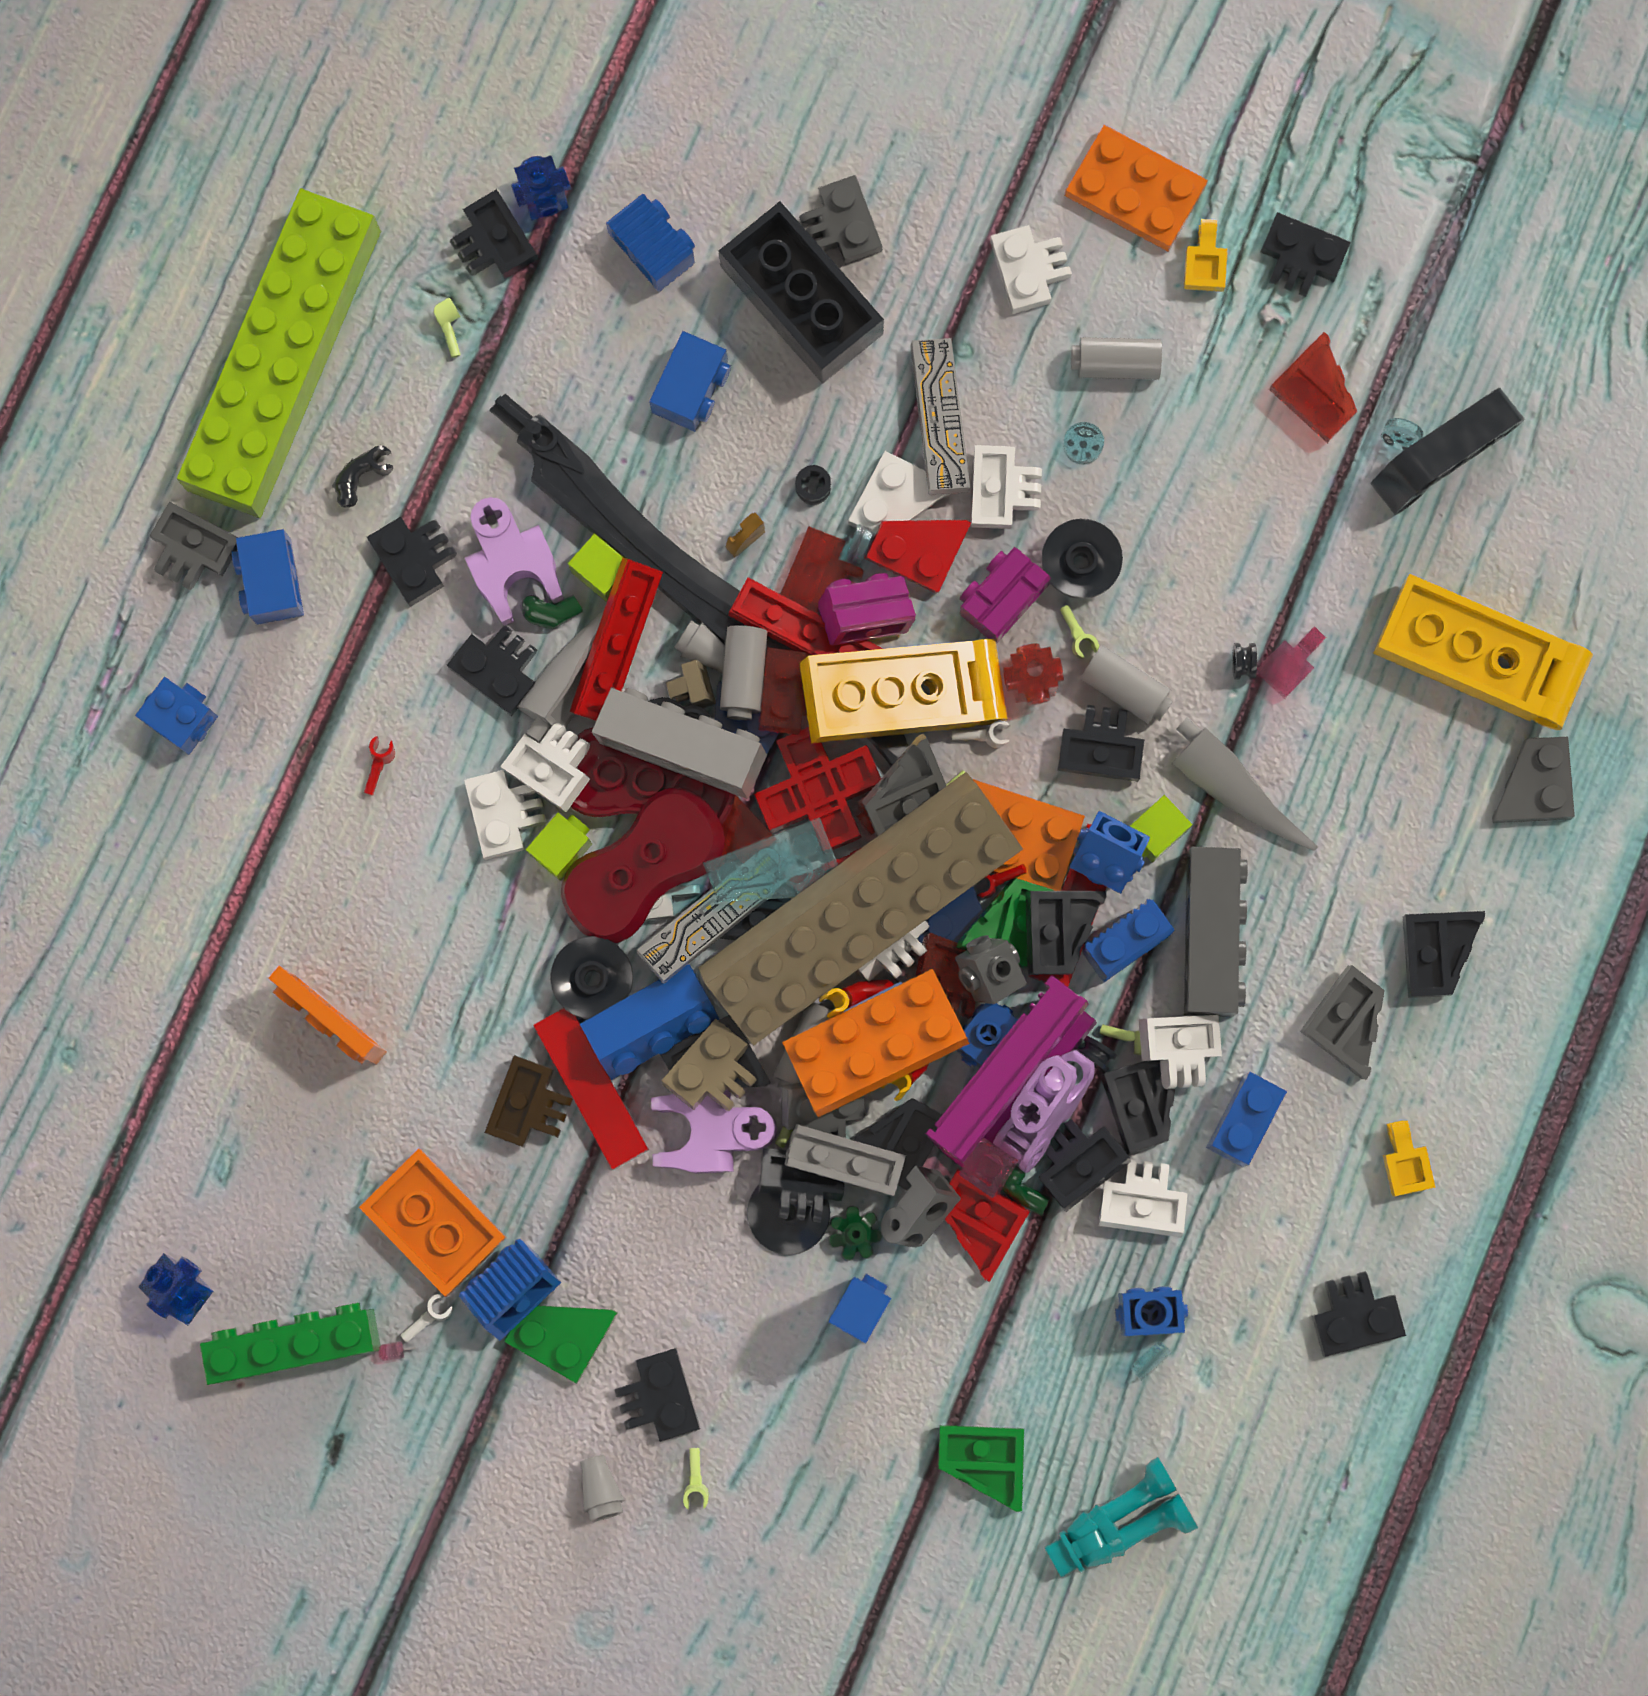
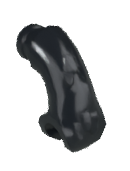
M375 446L355 459H351L344 466L332 486L335 488V493L338 496L337 503L341 507L347 508L356 505L358 501L356 491L362 474L373 470L379 475L386 476L394 469L393 465L377 464L381 456L392 454L391 450L385 446Z

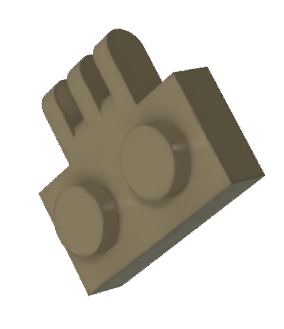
M715 1019L661 1080L662 1085L692 1110H695L708 1095L729 1112L735 1104L723 1093L728 1090L738 1099H741L746 1093L734 1080L738 1077L750 1087L756 1081V1078L737 1063L738 1059L748 1049V1044Z

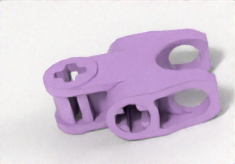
M489 497L476 503L470 518L483 550L465 557V560L481 595L492 606L503 626L514 622L513 614L508 605L507 595L512 584L519 579L531 578L540 582L546 589L553 604L564 600L558 582L556 563L539 525L520 533L505 502L498 498ZM494 515L499 526L491 529L487 517Z
M1077 1050L1068 1052L1061 1057L1056 1055L1041 1062L1013 1103L1011 1117L994 1139L992 1149L1009 1156L1019 1164V1168L1025 1173L1031 1171L1045 1154L1050 1140L1060 1124L1071 1117L1094 1077V1063ZM1069 1061L1077 1062L1082 1067L1083 1078L1077 1085H1075L1077 1079L1076 1068L1070 1065ZM1049 1067H1053V1068L1049 1071V1073L1045 1076V1073H1046V1071L1048 1070V1068H1049Z
M726 1090L723 1094L731 1099V1093ZM674 1094L651 1098V1110L661 1113H681L686 1116L691 1126V1136L687 1144L677 1151L653 1154V1167L680 1169L695 1174L734 1172L733 1151L762 1150L770 1146L776 1138V1122L762 1108L739 1107L732 1108L728 1112L707 1095L696 1109L692 1110ZM752 1118H758L759 1123L766 1126V1132H760L758 1140H753L752 1135L744 1132L745 1126L752 1124Z

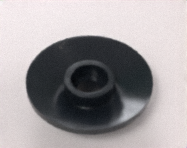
M1091 519L1069 520L1056 527L1047 537L1042 550V568L1050 576V584L1062 594L1079 599L1092 598L1107 591L1117 580L1123 563L1121 545L1114 533L1100 522ZM1077 556H1083L1088 560V566L1078 568L1073 560Z
M596 936L582 937L568 943L557 954L550 973L551 988L556 1000L565 1010L577 1017L590 1019L629 996L633 984L631 963L624 951L612 941ZM591 971H596L600 974V982L596 986H588L585 982L586 975Z
M758 1185L748 1203V1223L754 1237L765 1248L783 1255L799 1254L814 1247L824 1236L830 1221V1205L828 1200L823 1199L821 1223L812 1222V1206H806L804 1221L795 1220V1218L786 1221L778 1217L779 1194L760 1193Z

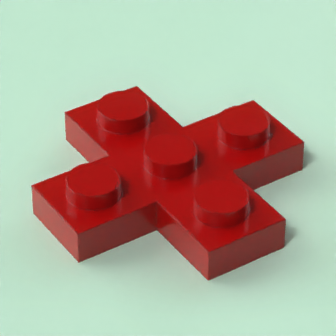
M809 727L777 740L776 742L792 778L754 794L769 831L774 833L809 818L824 854L861 839L862 836L847 801L871 791L881 779L868 746L865 745L829 761L822 742L811 743Z

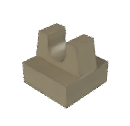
M698 660L681 664L684 676L666 682L670 698L676 699L678 703L691 700L692 704L702 708L716 704L707 667Z

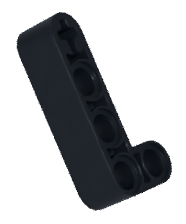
M1497 388L1398 454L1370 484L1394 515H1397L1417 501L1432 485L1512 432L1525 418L1502 389Z

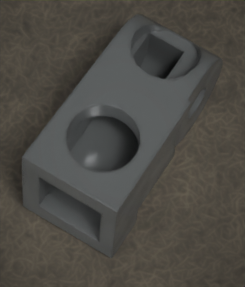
M915 1165L906 1177L912 1186L899 1201L898 1206L890 1208L883 1216L881 1233L884 1239L890 1243L917 1248L930 1238L961 1198L940 1171Z

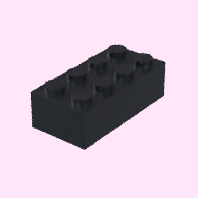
M781 201L718 251L720 267L822 384L884 334L883 317Z

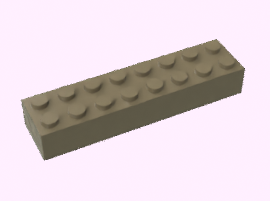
M965 772L703 963L698 969L706 986L754 1046L1015 856L1023 848L979 786Z

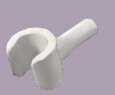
M999 720L992 723L987 729L952 730V740L986 741L989 746L1000 748L1010 740L996 739L993 735V729H1006L1010 725L1006 721Z
M436 1294L430 1298L427 1305L428 1310L401 1334L404 1341H410L433 1321H444L449 1318L453 1310L452 1306L442 1315L435 1314L432 1310L433 1304L439 1301L443 1294Z

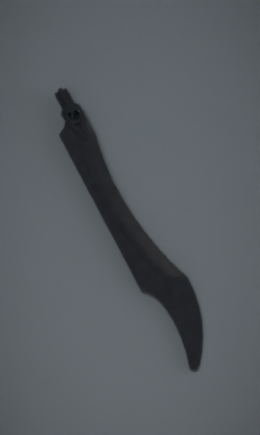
M506 393L495 400V404L490 408V412L518 435L516 442L532 455L534 467L531 482L591 533H595L623 558L662 571L663 574L658 589L699 624L703 623L724 644L726 643L727 627L747 626L728 616L740 590L708 570L659 531L609 481L589 455L562 434L541 414L533 417ZM767 636L764 679L776 689H792L804 692L800 662L806 656ZM904 734L868 737V740L885 758L890 767L909 747Z

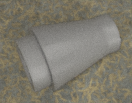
M691 620L674 648L682 653L680 657L691 661L698 660L704 666L723 674L725 644L703 623L699 626Z
M599 1455L582 1460L580 1465L582 1468L584 1512L589 1513L590 1521H600L622 1514L621 1503L625 1500L606 1464L605 1456Z

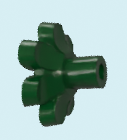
M849 1206L845 1210V1219L839 1215L831 1218L830 1226L837 1230V1233L828 1237V1243L832 1248L842 1246L841 1257L846 1261H852L856 1252H859L863 1259H868L874 1254L873 1248L870 1245L871 1242L879 1243L883 1238L881 1230L872 1228L877 1222V1216L873 1212L868 1211L861 1217L857 1206ZM855 1230L859 1231V1236L857 1238H853L852 1233Z

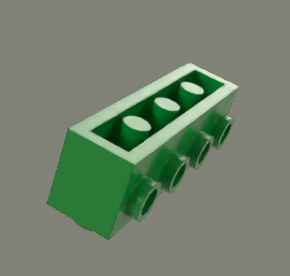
M359 1302L335 1307V1316L321 1319L319 1311L295 1315V1324L282 1327L278 1326L277 1319L252 1324L253 1332L237 1336L236 1328L212 1332V1341L200 1343L207 1385L220 1384L380 1351L381 1345L374 1309L361 1310Z

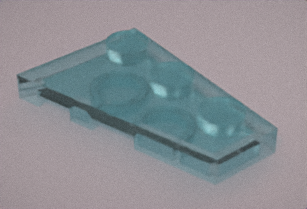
M815 818L704 862L703 865L717 901L726 902L794 898L838 866L821 819Z

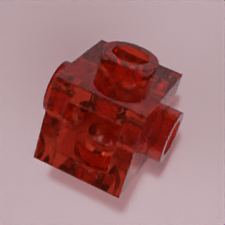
M1038 643L1016 648V653L1010 654L1008 667H1003L1007 692H1014L1016 703L1026 701L1027 705H1036L1051 700V696H1056L1059 687L1058 682L1064 681L1060 657L1053 658L1051 647L1040 648ZM1040 666L1042 669L1041 675L1036 677L1031 676L1027 672L1028 668Z

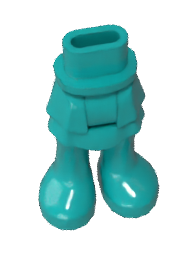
M1159 1457L1151 1460L1146 1465L1145 1476L1137 1485L1102 1506L1095 1505L1089 1513L1082 1512L1070 1525L1067 1532H1059L1060 1539L1045 1547L1061 1578L1077 1568L1080 1573L1085 1571V1565L1087 1567H1094L1112 1563V1558L1125 1556L1126 1550L1161 1530L1175 1528L1186 1534L1198 1528L1179 1493L1120 1529L1117 1528L1115 1522L1138 1508L1177 1490Z

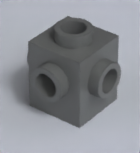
M988 935L981 936L970 941L966 945L967 950L955 957L960 968L958 972L959 979L963 986L971 992L976 1002L996 1004L1027 985L1018 965L1020 963L1018 952L1008 940L990 938Z

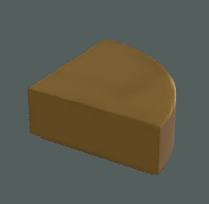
M755 512L751 513L740 523L742 530L727 539L726 549L734 558L765 533L764 522Z

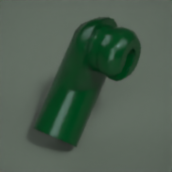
M529 595L521 602L523 617L529 623L547 629H555L584 612L574 595L569 596L556 605L540 600L536 595Z
M1007 1164L1003 1174L998 1176L999 1187L1012 1201L1042 1216L1050 1197L1022 1184L1026 1173L1014 1164Z

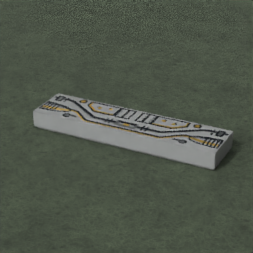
M951 338L912 340L910 349L928 494L969 493L970 480Z
M764 847L761 848L638 948L637 954L663 984L666 983L787 884L790 880L789 875Z

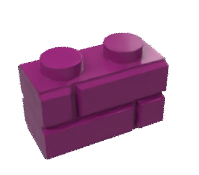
M1013 547L1007 555L1000 551L987 566L986 570L990 574L981 584L973 581L959 598L963 602L959 614L973 627L977 628L987 639H995L996 644L1046 590L1051 580L1045 571L1016 547Z
M879 573L868 577L865 582L851 584L849 579H841L829 584L818 602V608L822 621L825 623V630L830 645L907 633L916 620V613L911 598L909 599L908 597L909 591L904 577L889 578L888 574Z

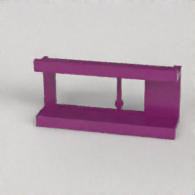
M1052 975L1045 983L1048 988L1045 994L1040 992L1038 994L1040 1001L1036 1005L1034 1003L1030 1004L1031 1012L1028 1016L1023 1013L937 1121L935 1126L938 1129L935 1132L929 1129L926 1133L942 1153L974 1178L996 1152L992 1149L994 1139L1010 1119L1013 1103L1041 1062L1056 1055L1061 1057L1068 1052L1076 1050L1097 1024L1096 1020L1084 1011L1089 1005L1088 1001L1082 996L1077 995ZM1049 1067V1068H1048V1070H1047L1046 1073H1045V1076L1049 1073V1071H1050L1053 1067Z

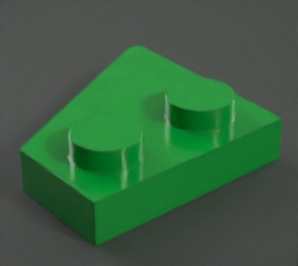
M1011 879L960 938L956 948L966 951V945L970 941L988 935L990 938L1008 940L1018 952L1020 958L1019 967L1028 970L1025 892L1053 890L1021 879Z
M538 1305L509 1332L504 1342L577 1384L618 1312L611 1309Z
M940 1425L938 1468L1015 1512H1022L1024 1428Z

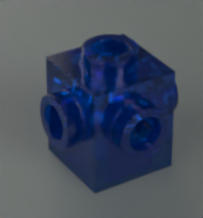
M552 155L544 158L542 156L530 157L524 160L521 166L514 168L518 181L511 184L518 207L526 205L532 221L541 217L555 215L559 211L569 208L565 191L570 190L571 186L564 166L556 168Z
M165 1253L147 1270L143 1281L138 1286L149 1298L146 1305L153 1312L165 1319L171 1315L186 1325L191 1323L214 1292L199 1277L202 1269L184 1256H181L177 1261Z

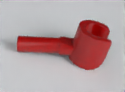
M378 736L372 738L369 743L373 761L364 793L372 796L374 795L384 765L389 764L395 758L392 740L387 752L383 754L376 752L379 745Z
M1021 864L991 876L988 874L984 878L989 879L990 888L986 892L977 894V896L980 898L991 897L996 892L997 886L1026 874L1025 865Z

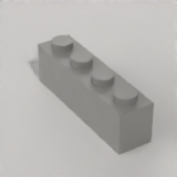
M613 688L610 689L592 730L593 735L600 744L740 797L749 798L767 756L757 736L741 729H737L735 734L721 729V723L707 716L700 715L698 720L684 715L685 711L682 708L669 702H662L661 706L648 702V697L645 694L631 688H626L624 692Z

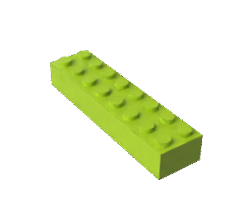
M302 188L299 189L176 478L187 492L261 519L381 234L374 215Z

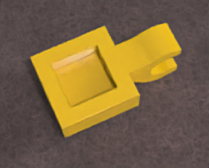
M1201 219V225L1198 228V246H1187L1184 289L1223 292L1225 289L1228 248H1216L1217 220Z
M1402 1120L1386 1124L1394 1153L1383 1155V1160L1392 1196L1436 1188L1426 1146L1413 1147L1408 1121Z

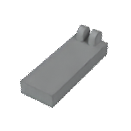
M798 1124L795 1125L794 1132H792L790 1138L791 1143L785 1155L787 1157L784 1165L895 1196L905 1155Z

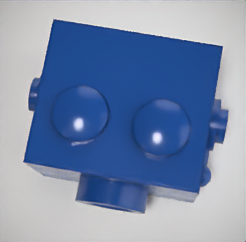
M165 676L154 691L146 697L144 704L135 715L143 723L188 755L191 754L199 742L204 740L207 731L218 718V715L203 704V701L206 699L205 695L188 683L183 688H180Z
M1098 811L1090 828L1082 829L1077 838L1079 845L1073 850L1075 857L1070 868L1087 876L1093 883L1104 885L1121 894L1127 882L1133 880V874L1136 871L1140 872L1145 862L1143 861L1144 857H1142V854L1150 836Z
M982 1003L974 1010L972 1014L973 1020L969 1025L966 1024L962 1027L970 1044L956 1051L961 1054V1061L967 1066H977L980 1068L1018 1021L1008 1006L1005 1004L1001 1006L997 1003ZM987 1026L986 1032L980 1034L981 1029ZM991 1027L995 1029L996 1036L991 1033ZM989 1037L992 1041H986L983 1038Z
M1160 1286L1154 1288L1151 1292H1145V1289L1131 1288L1126 1290V1293H1118L1119 1305L1115 1309L1116 1321H1119L1121 1336L1185 1333L1184 1321L1185 1317H1188L1187 1304L1184 1305L1182 1290H1172L1171 1287ZM1148 1304L1154 1306L1150 1310L1144 1308ZM1156 1311V1317L1152 1320V1313ZM1141 1312L1147 1314V1321L1142 1317Z

